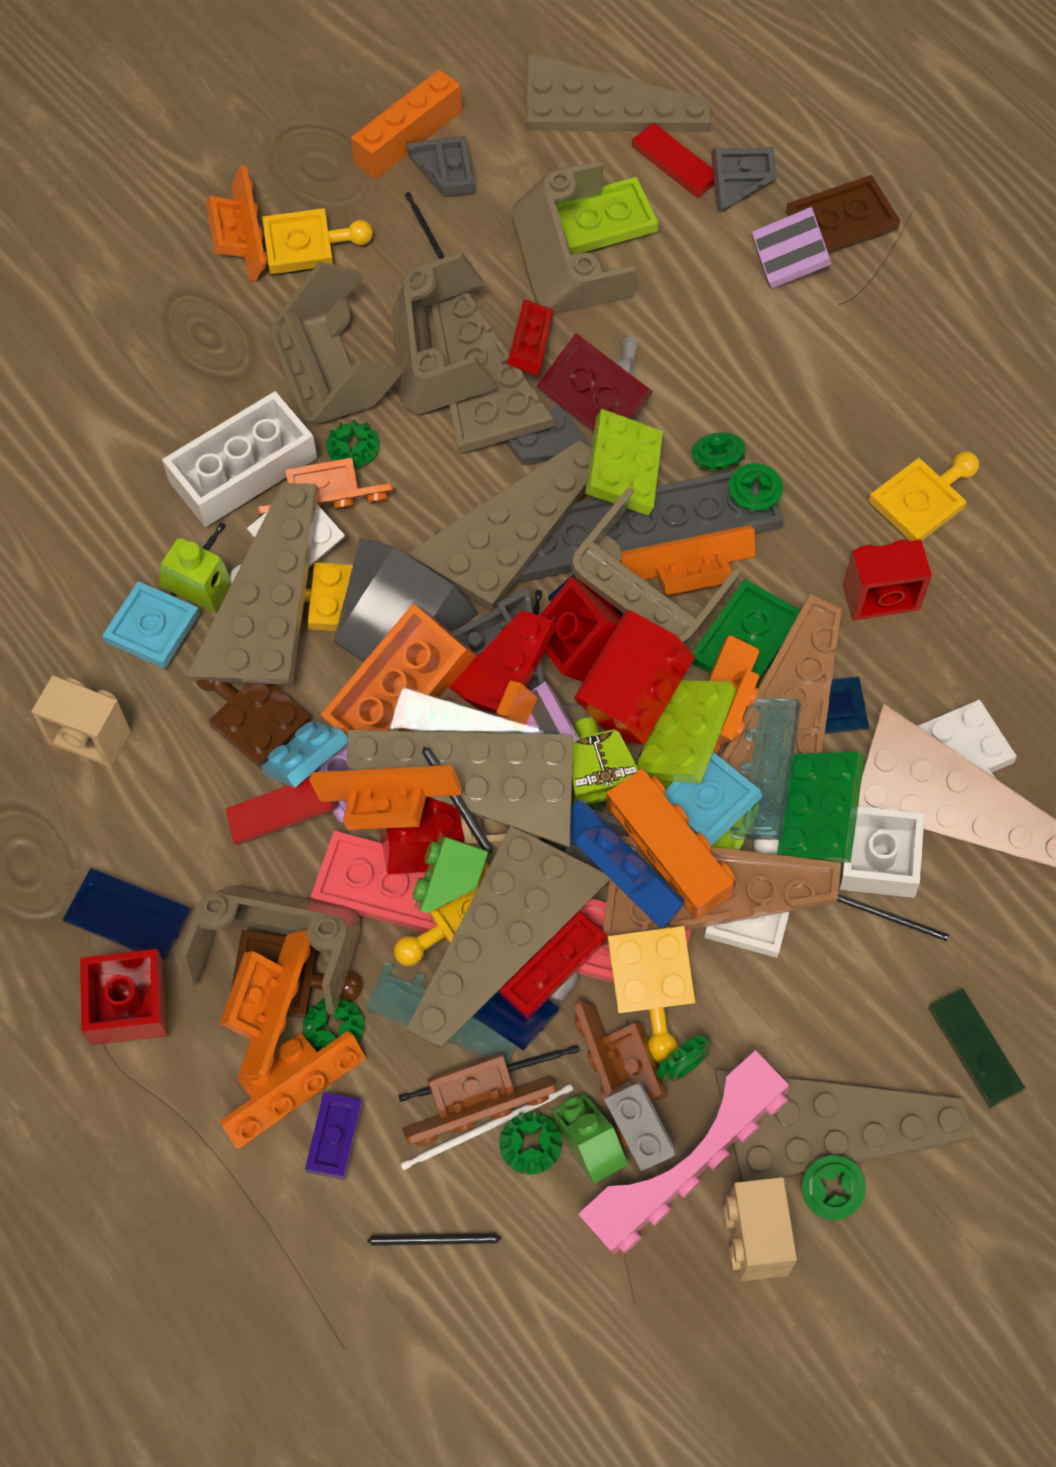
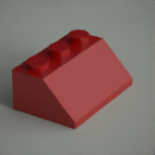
M626 610L575 694L574 699L604 731L617 730L624 742L644 745L695 656L677 635L633 611Z

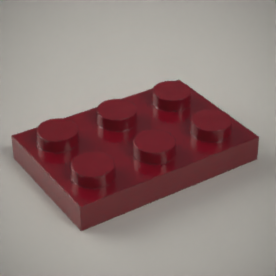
M577 333L573 335L536 386L593 431L595 429L596 417L601 409L632 420L653 393L651 389Z

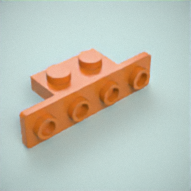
M240 165L231 184L233 199L209 196L206 202V209L214 253L245 257L249 281L256 282L261 271L266 269L268 256L267 252L263 250V231L258 225V206L254 202L252 195L253 181L249 179L247 166Z
M352 458L285 469L287 483L317 485L319 488L317 504L319 506L333 504L334 509L354 506L353 500L367 498L368 503L387 500V494L393 493L392 483L358 489ZM271 505L257 507L259 516L261 517L266 513Z
M752 525L622 551L620 563L643 580L657 578L665 596L672 594L681 595L687 591L706 587L714 588L723 584L732 573L729 562L755 557V530Z
M731 635L725 638L708 681H730L737 689L713 750L715 754H717L720 745L733 741V739L736 740L740 736L745 726V720L742 719L745 710L754 703L759 691L755 686L760 675L752 672L759 650Z
M451 765L347 771L332 770L312 772L309 778L320 801H348L343 817L347 830L419 827L426 797L460 795L462 791L461 783L454 767Z
M307 930L287 934L277 963L254 951L245 952L219 1024L250 1039L239 1071V1076L245 1079L265 1077L274 1062V1050L279 1035L285 1029L288 1008L298 991V979L303 964L307 961L311 952Z
M347 1031L316 1052L300 1032L274 1051V1062L265 1077L245 1079L237 1076L236 1078L251 1099L220 1120V1125L235 1148L240 1149L362 1063L366 1057L353 1034Z

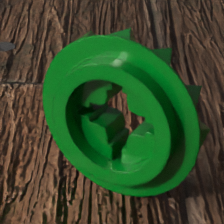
M353 419L352 423L344 425L340 422L338 428L335 430L330 429L328 440H326V449L332 461L352 458L354 468H358L370 463L376 457L379 451V439L376 430H372L367 422L359 424ZM352 436H355L357 442L355 447H353V452H350L348 442Z
M719 432L700 438L692 447L693 463L698 464L700 470L709 468L712 473L717 469H722L726 472L729 466L737 467L739 460L745 458V444L740 437L731 433Z
M751 463L743 465L733 472L729 480L730 499H734L737 502L738 508H748L751 513L756 510L767 512L771 506L778 505L783 494V481L780 475L774 469L764 464ZM755 480H758L760 491L758 495L753 496L751 488L755 484Z
M340 997L335 1015H331L336 1022H344V1024L339 1026L338 1035L340 1037L345 1032L350 1031L359 1044L364 1034L363 1016L353 1002L343 1000ZM324 998L315 1006L309 1007L308 1014L305 1020H303L304 1037L316 1052L336 1039L330 1030L323 1031L322 1029L328 1025V1014Z
M695 1035L692 1039H687L660 1063L657 1075L663 1082L680 1080L707 1058L712 1042L706 1035Z
M538 1111L520 1112L517 1116L506 1122L500 1134L499 1148L501 1156L505 1163L518 1173L525 1175L543 1173L550 1169L560 1156L562 1150L561 1132L552 1118H548ZM541 1131L538 1137V1145L543 1153L530 1147L520 1155L519 1153L522 1151L521 1148L524 1145V1141L519 1132L531 1137L534 1133L537 1134Z
M835 1154L816 1158V1161L805 1169L803 1182L800 1185L806 1205L817 1216L827 1220H841L855 1213L863 1202L866 1190L865 1179L859 1167L850 1159ZM836 1176H839L838 1185L842 1188V1191L847 1193L846 1196L831 1193L829 1197H826L827 1189L819 1181L822 1177L825 1180L827 1178L833 1181Z

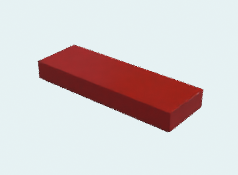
M652 123L632 139V147L695 197L699 198L714 186L713 168L655 123Z
M526 299L523 300L506 364L538 375L542 366L554 310Z
M306 778L295 788L287 785L225 810L233 843L241 845L335 810L337 805L336 801H320L309 778Z
M579 911L499 990L500 995L528 1020L608 940L607 934Z

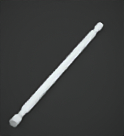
M568 1084L561 1090L550 1094V1098L541 1104L521 1106L505 1117L491 1120L429 1149L411 1160L400 1163L403 1170L410 1168L417 1162L425 1161L506 1123L520 1112L527 1113L555 1100L562 1094L574 1091L571 1084Z

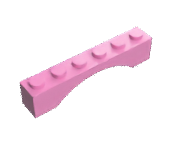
M755 1050L726 1077L724 1097L717 1118L704 1140L687 1158L671 1170L650 1180L630 1185L608 1186L579 1213V1216L613 1255L619 1250L623 1254L627 1253L641 1240L642 1237L638 1233L649 1222L653 1226L661 1222L672 1210L668 1206L671 1201L679 1194L685 1198L692 1193L701 1183L697 1177L708 1167L713 1171L716 1170L730 1156L727 1149L737 1140L742 1144L746 1142L759 1129L756 1122L767 1112L770 1116L775 1115L788 1102L785 1095L789 1091V1084Z

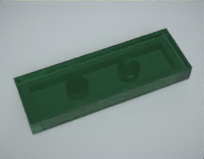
M963 988L929 1006L928 1010L989 1109L1025 1090L1022 1081Z

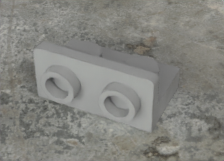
M630 1081L616 1086L604 1098L641 1171L663 1162L676 1154V1149L640 1082L632 1085Z

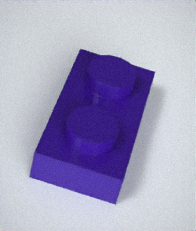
M323 1092L305 1166L306 1173L345 1180L363 1106L362 1099Z

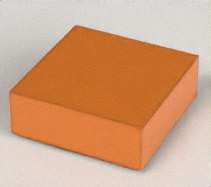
M510 680L496 714L514 728L525 730L538 697L523 684Z

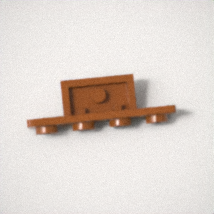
M582 1000L574 1003L577 1013L575 1024L581 1035L586 1038L590 1051L587 1052L588 1060L594 1071L599 1074L602 1083L600 1093L605 1105L607 1106L604 1098L616 1086L630 1081L631 1085L640 1082L651 1103L667 1097L663 1082L657 1075L658 1069L641 1024L634 1022L606 1036L596 1006ZM614 1123L613 1128L619 1143L626 1149H629L617 1123Z
M500 1052L427 1078L439 1115L405 1126L402 1130L408 1144L426 1145L437 1140L438 1134L452 1129L453 1132L466 1131L476 1125L475 1121L488 1116L491 1119L505 1117L512 1113V1108L525 1103L528 1106L541 1104L550 1098V1094L557 1092L556 1085L549 1076L513 1088L504 1057Z

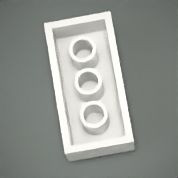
M274 391L163 458L162 462L169 483L206 528L285 479V469L306 466L317 459V453L312 433L278 393Z

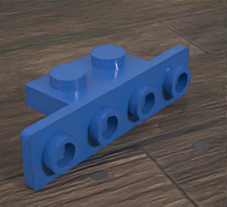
M583 800L575 801L571 807L570 839L659 928L668 926L684 905V899Z

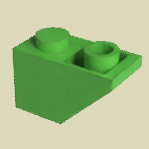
M440 835L437 842L431 841L425 855L424 862L429 864L424 879L418 878L413 890L412 899L416 900L414 908L429 913L476 889L488 851Z
M585 1093L578 1097L568 1098L561 1106L550 1111L579 1166L593 1184L628 1165L613 1126Z

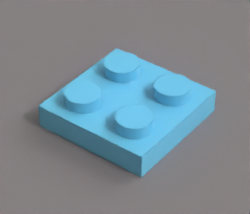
M138 581L102 637L105 643L165 669L200 615L199 608Z
M316 721L306 723L296 731V737L286 746L281 745L275 748L268 755V761L261 768L269 778L295 788L348 743V737L342 729Z
M714 752L701 783L673 782L666 789L665 795L672 805L678 804L688 817L689 823L687 824L695 834L700 832L707 839L710 846L763 797L759 788Z

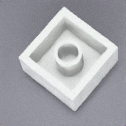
M858 806L851 863H842L840 890L915 898L920 884L925 813Z

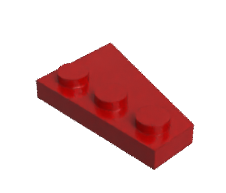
M521 610L449 688L453 689L476 708L496 714L510 680L519 682L527 688L556 628L554 621Z

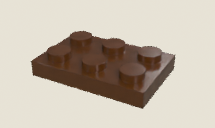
M872 175L787 203L786 208L787 215L791 216L812 207L828 253L898 229L900 224L898 215Z

